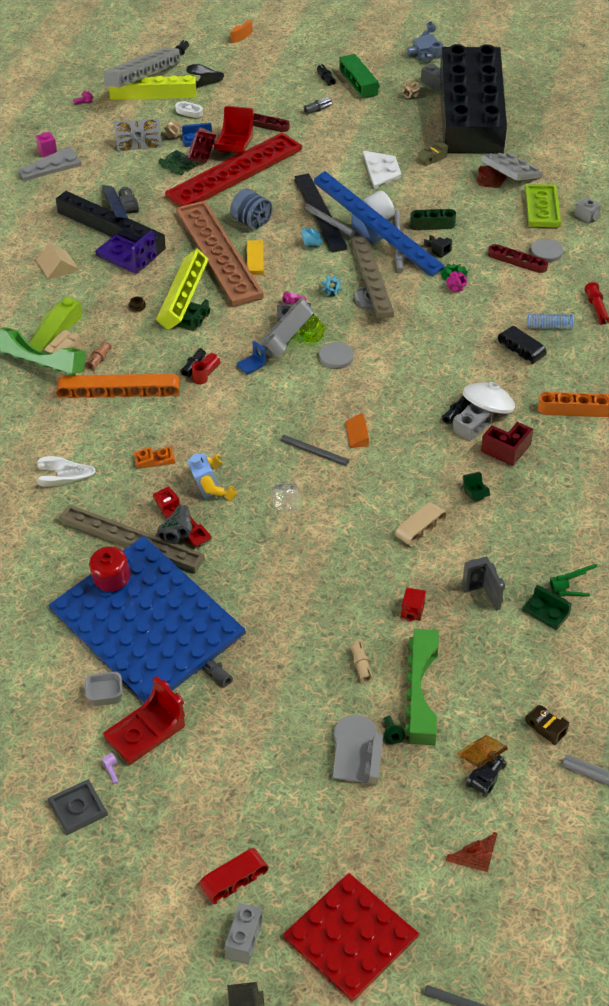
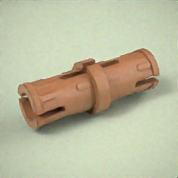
M102 341L100 346L92 352V356L85 363V367L95 370L98 364L104 361L105 355L111 349V344Z

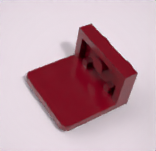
M199 128L195 133L187 159L206 163L210 157L212 146L215 143L216 134L204 128Z

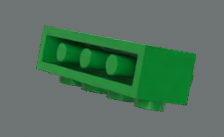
M356 54L339 57V70L362 98L378 95L379 81Z

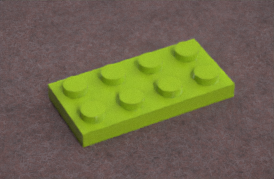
M525 184L529 227H561L557 185Z

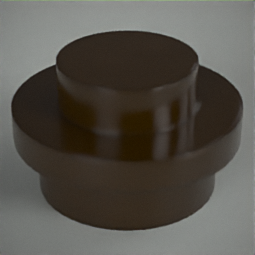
M139 296L131 298L129 302V308L132 311H141L146 307L144 299Z

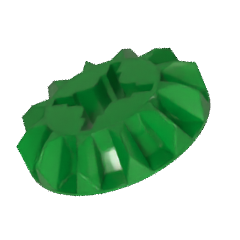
M447 264L446 267L442 268L441 276L446 281L447 277H450V273L457 271V273L461 272L467 278L468 271L466 267H461V264Z

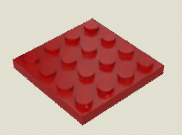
M350 873L341 879L283 934V939L352 1002L419 937V933Z

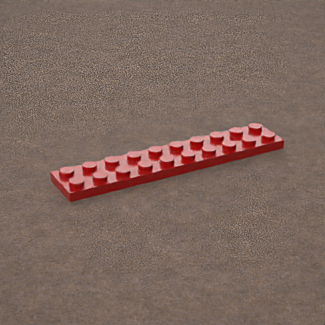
M281 132L165 191V197L179 207L204 201L301 151L302 145Z

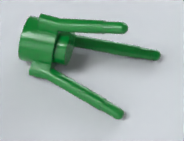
M597 564L564 575L551 577L550 586L553 593L558 592L560 597L566 595L589 597L590 593L566 591V589L569 588V579L586 574V571L596 568Z

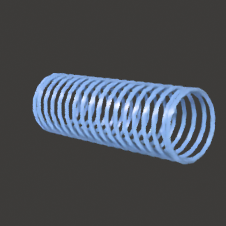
M531 313L527 316L528 329L530 327ZM541 313V314H535V315L532 314V315H531V329H532V317H534V320H533L534 328H533V329H535V316H536V324H537V325H536V329L538 328V315H539V329H540L541 324H542V328H541V329H543V317L545 318V320H544L545 328H544V329H546V316H547V329L549 328V315H550V314H546V315L543 314V315H542V313ZM551 314V315H550V329H551V325H552V324H553V328H552V329H554V317L556 318V319H555V325H556V328H555V329H557V316H558V329L560 328V324H561V329H562V323H563V325H564V328H563V329H565V316H566V325H567L566 330L568 329V316H569V330H570V328L573 329V326H574V315H573V314H571V315H569V314H568V315H567V314H565V315L562 314V315H561V323H560V315H559V314H557V315H556V314H554V315Z

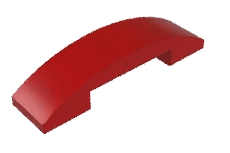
M169 486L153 494L155 502L166 519L173 515L175 509L180 505L179 497ZM189 515L193 526L190 536L184 539L196 548L211 540L212 536L202 524L198 525Z

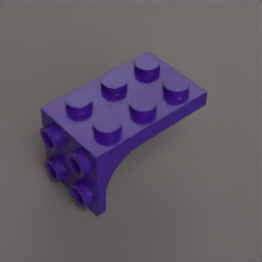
M152 231L148 232L136 243L115 234L95 250L96 256L137 274L157 257L155 233Z

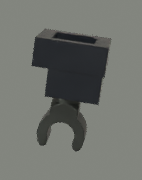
M429 235V240L424 239V246L432 247V253L443 258L452 251V239H443L441 237L435 239L434 236Z

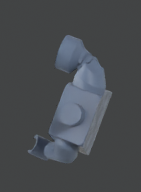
M432 21L426 24L427 31H424L420 37L413 40L412 47L407 48L408 56L416 55L419 60L425 62L441 58V51L444 45L433 34H429L436 31V26Z

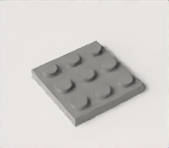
M509 152L507 154L490 153L489 155H483L481 158L483 163L514 180L540 179L543 176V172L537 166L528 165L527 161L517 159L514 154Z

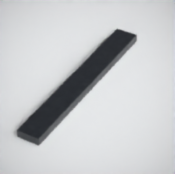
M310 174L294 176V180L306 204H310L332 217ZM312 214L331 252L347 250V245L339 229Z

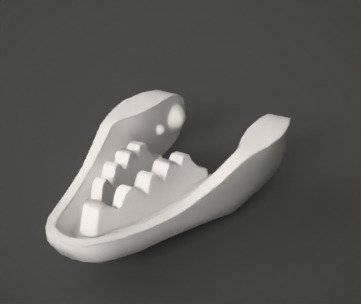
M47 456L37 461L39 469L55 470L57 472V476H40L37 479L38 485L43 487L63 486L90 478L95 474L94 467L74 463L61 457Z

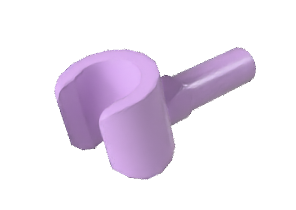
M109 753L103 757V766L108 770L113 784L119 782L113 766L117 764V760L112 753Z

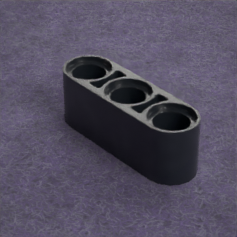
M515 326L509 327L498 335L500 344L503 343L506 345V348L518 353V356L526 361H530L531 364H534L547 354L543 344Z

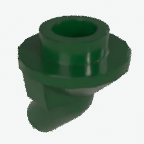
M391 716L384 717L383 721L386 729L383 736L386 743H402L405 738L403 728L399 725H394Z

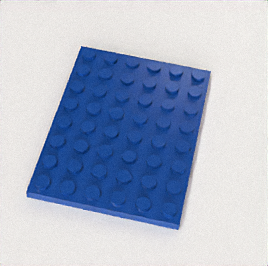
M142 536L123 550L131 572L130 579L123 588L113 592L103 591L94 584L90 574L51 602L49 608L112 672L121 674L122 682L145 703L153 690L152 678L157 676L161 680H165L170 689L174 690L205 666L207 661L214 659L246 634V631L242 625L145 536Z

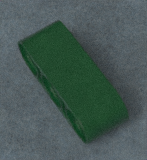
M453 209L414 210L410 213V228L413 230H440L455 227L456 211Z

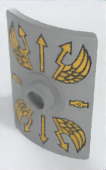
M158 118L114 123L117 151L162 147Z

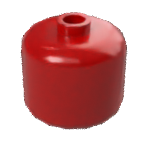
M106 546L95 551L90 557V572L94 584L99 589L113 592L123 588L128 583L131 572L127 557L121 549Z

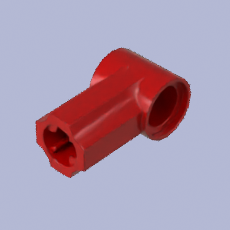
M211 352L202 361L192 364V381L195 384H205L208 381V376L221 364L217 354Z

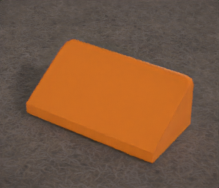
M360 413L345 421L350 448L368 447L369 435L364 413Z

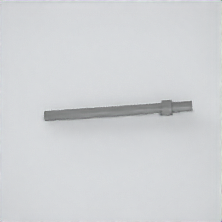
M395 210L394 226L401 231L400 211ZM396 249L394 261L397 272L402 273L404 256Z

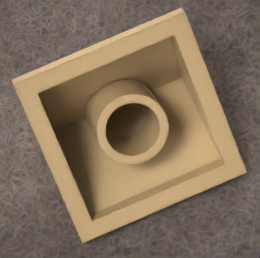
M48 243L36 260L48 280L79 270L66 250L51 243Z

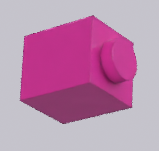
M50 132L36 135L37 148L43 158L57 152L55 138Z

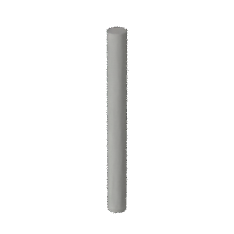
M310 204L305 205L307 211L351 237L354 235L355 231Z

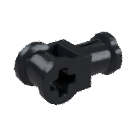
M491 753L485 765L481 763L477 769L472 771L466 786L468 788H475L482 793V796L487 797L497 782L499 771L507 765L504 758L497 753Z

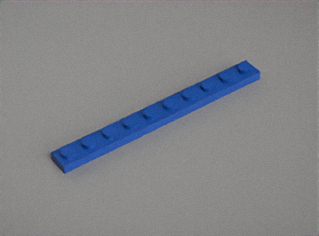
M324 171L314 178V184L427 274L433 277L442 270L444 265L329 173Z

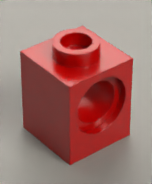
M406 587L401 607L402 618L409 621H421L426 599L425 590Z

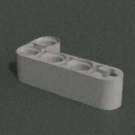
M303 298L298 300L259 342L265 348V354L269 358L281 355L287 348L285 344L314 313V310Z

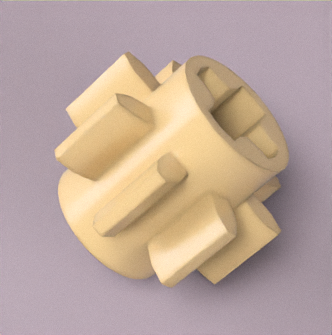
M410 80L403 85L402 93L406 98L412 99L419 95L420 87L418 83Z
M170 120L164 127L166 131L164 134L170 139L171 137L176 139L182 132L180 129L181 124L177 121L173 123Z

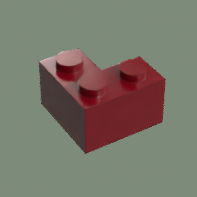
M516 422L510 431L506 432L491 425L482 436L481 452L514 466L530 447L533 428Z

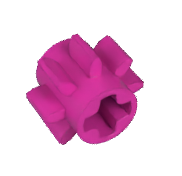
M456 271L450 273V277H447L446 281L447 287L452 292L463 291V287L467 286L466 276Z

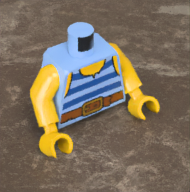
M205 453L192 455L187 462L204 499L214 495L220 497L224 495L227 500H233L238 494L235 492L236 489L233 486H229L227 490L220 487L212 467L216 469L224 463L219 460L221 456L216 454L211 459L206 457Z

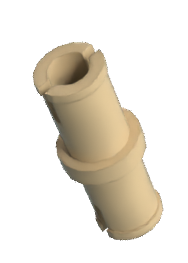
M355 641L350 644L354 657V667L358 670L361 683L364 680L365 682L372 681L374 677L369 666L370 659L365 654L363 643Z

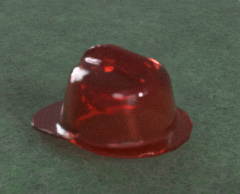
M489 165L480 166L478 169L477 182L479 186L499 188L507 178V176L500 174V171Z

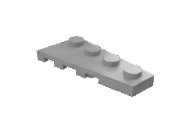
M71 146L18 169L23 181H28L81 166V161Z

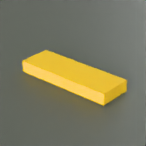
M263 240L247 241V268L252 275H264Z

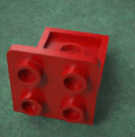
M224 107L222 132L214 143V150L219 152L233 151L235 154H241L245 151L253 138L254 110L252 108Z
M157 676L152 678L153 690L147 701L140 708L103 732V738L129 765L185 727L184 701L178 693L175 694L170 689L168 683Z

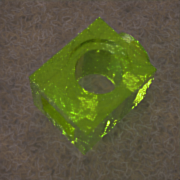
M313 313L297 332L307 343L311 344L314 341L319 342L324 337L323 333L327 327Z

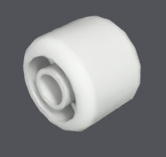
M377 191L363 199L366 204L385 219L389 220L394 216V205L385 192Z

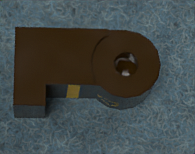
M537 705L525 716L526 723L554 745L568 732L570 722L564 718L558 719L542 705Z

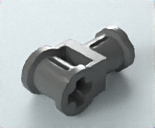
M122 187L118 191V195L125 212H139L138 201L135 195L132 194V190L128 187Z

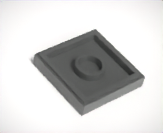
M89 779L48 798V802L66 836L108 816V812Z

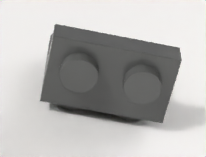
M487 556L465 562L462 589L466 593L484 588L497 611L501 609L505 583L502 578H499L495 565L490 562Z

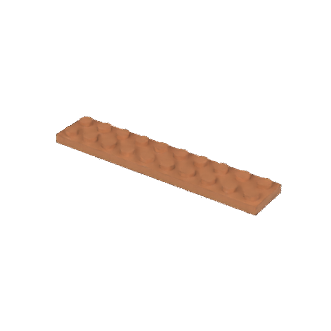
M201 201L177 207L176 214L196 247L209 259L207 265L231 305L236 306L264 298L263 291L207 202Z

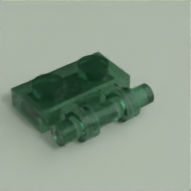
M178 150L167 155L166 159L160 158L158 161L163 168H168L172 173L183 175L184 170L188 172L198 166V162L188 160L187 155Z

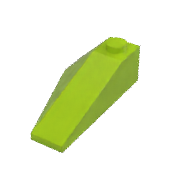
M68 296L57 302L44 314L29 344L43 352L63 330H68L83 317L81 302Z

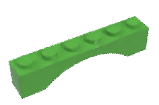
M8 327L0 328L1 354H11L13 358L18 359L24 358L29 363L37 362L41 367H52L54 371H65V374L70 376L84 372L86 351L71 347L59 349L52 354L44 353L30 345L20 331Z
M414 629L413 637H409L408 649L413 650L412 654L408 653V666H412V670H408L407 683H411V688H407V700L411 701V705H406V718H410V723H406L405 736H409V744L433 746L436 744L437 716L424 699L421 690V680L428 667L437 659L439 630Z

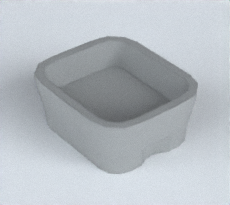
M118 672L92 674L85 678V695L91 706L117 704L121 701L123 692L122 677Z

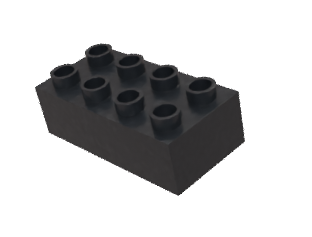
M461 44L442 47L440 94L443 142L448 145L447 153L504 154L507 119L501 47H494L489 44H484L480 47H465Z

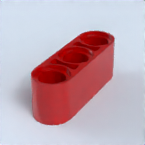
M251 848L205 875L200 880L199 886L211 903L217 904V901L222 897L224 899L235 893L237 888L250 884L260 874H266L269 866L255 848Z

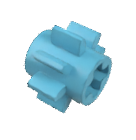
M329 275L326 276L327 281L321 282L324 284V288L321 290H326L328 296L331 292L337 295L336 290L342 289L339 287V283L342 281H338L336 275L332 279ZM334 283L335 286H333V288H329L328 285Z

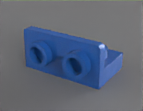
M212 124L183 125L182 136L184 146L191 147L195 133L199 128L212 132Z

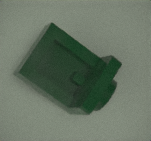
M481 472L463 475L464 492L468 497L479 501L483 500L484 497L490 496V489L482 482Z

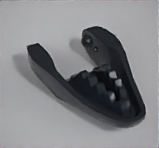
M200 64L189 65L186 69L189 74L200 75L199 81H196V88L220 82L224 78V73Z

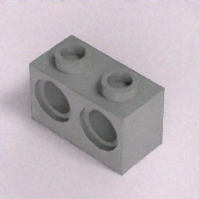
M472 403L461 414L455 416L453 419V431L471 441L492 422L493 412Z
M239 903L225 944L226 959L249 965L263 923L262 908Z

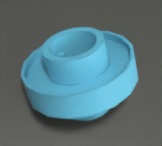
M303 228L301 231L303 243L308 247L320 246L322 244L321 234L315 229Z

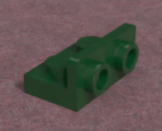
M205 299L201 305L191 302L186 309L182 321L176 326L195 331L197 327L202 325L205 316L208 317L210 314L209 300Z
M537 585L533 596L523 606L522 611L558 630L569 617L572 604L548 589Z

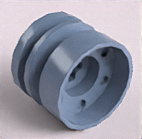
M248 188L242 189L237 193L230 207L231 216L253 230H257L259 227L267 224L273 210L270 200Z

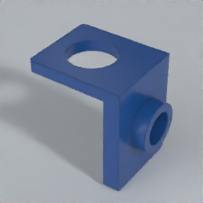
M255 340L252 341L253 354L237 363V367L247 375L266 365L265 348Z

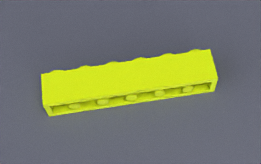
M196 76L144 77L120 88L109 87L110 100L196 98Z
M198 248L184 257L156 318L168 330L182 321L209 260Z

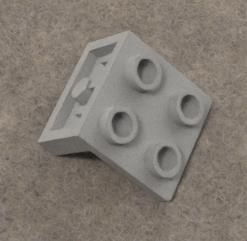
M374 733L373 740L339 735L336 744L333 779L376 785L379 778L383 734Z

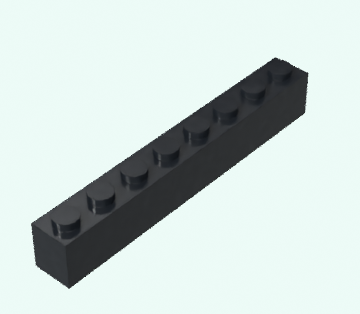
M68 191L63 192L56 198L59 214L110 237L117 234L135 243L152 231L155 233L157 256L166 249L165 234L129 218L116 217L113 211Z

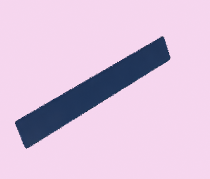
M102 185L115 216L128 218L115 188Z

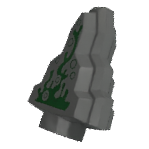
M180 504L175 509L173 515L169 516L158 527L156 536L165 539V541L171 544L177 543L179 539L189 537L193 526L189 517V507Z

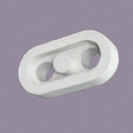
M180 101L175 105L178 114L193 118L203 115V107L201 105L186 101Z

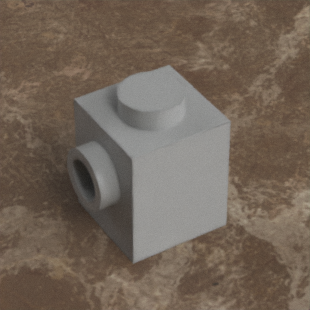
M585 197L576 203L574 215L587 223H591L600 217L601 205Z

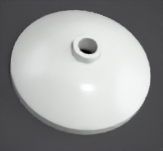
M494 382L473 383L464 387V397L480 408L504 414L514 411L515 403L513 399Z

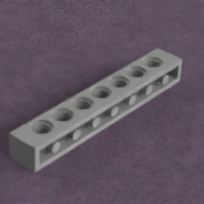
M164 47L105 70V86L120 88L180 63L179 49Z

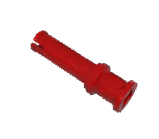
M590 282L584 288L585 293L588 294V301L593 304L600 325L607 324L606 320L609 323V316L602 301L603 294L599 291V284L597 282Z

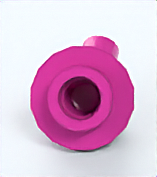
M84 90L81 94L82 98L73 99L74 104L85 102L89 104L93 103L92 99L94 96L90 91L86 92Z
M285 291L282 300L286 305L294 304L295 301L301 298L306 301L307 298Z

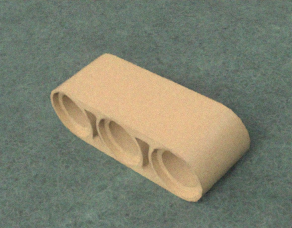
M429 502L405 520L397 528L395 536L410 547H413L412 544L418 543L426 536L427 532L433 531L439 526L438 524L441 521H445L447 512L433 502Z

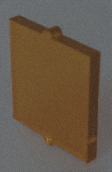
M485 735L477 741L471 742L470 745L457 753L461 758L479 768L487 762L496 759L495 757L507 751L508 748L503 743Z

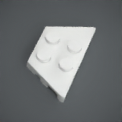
M363 151V157L374 189L383 183L388 184L393 180L401 178V171L395 156Z

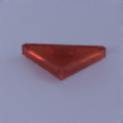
M493 832L491 836L485 839L477 840L452 855L448 854L446 861L488 872L498 833Z

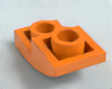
M247 19L242 26L236 25L231 30L230 38L232 43L245 39L253 32L252 20Z
M172 446L153 451L152 447H148L134 452L138 468L176 463Z

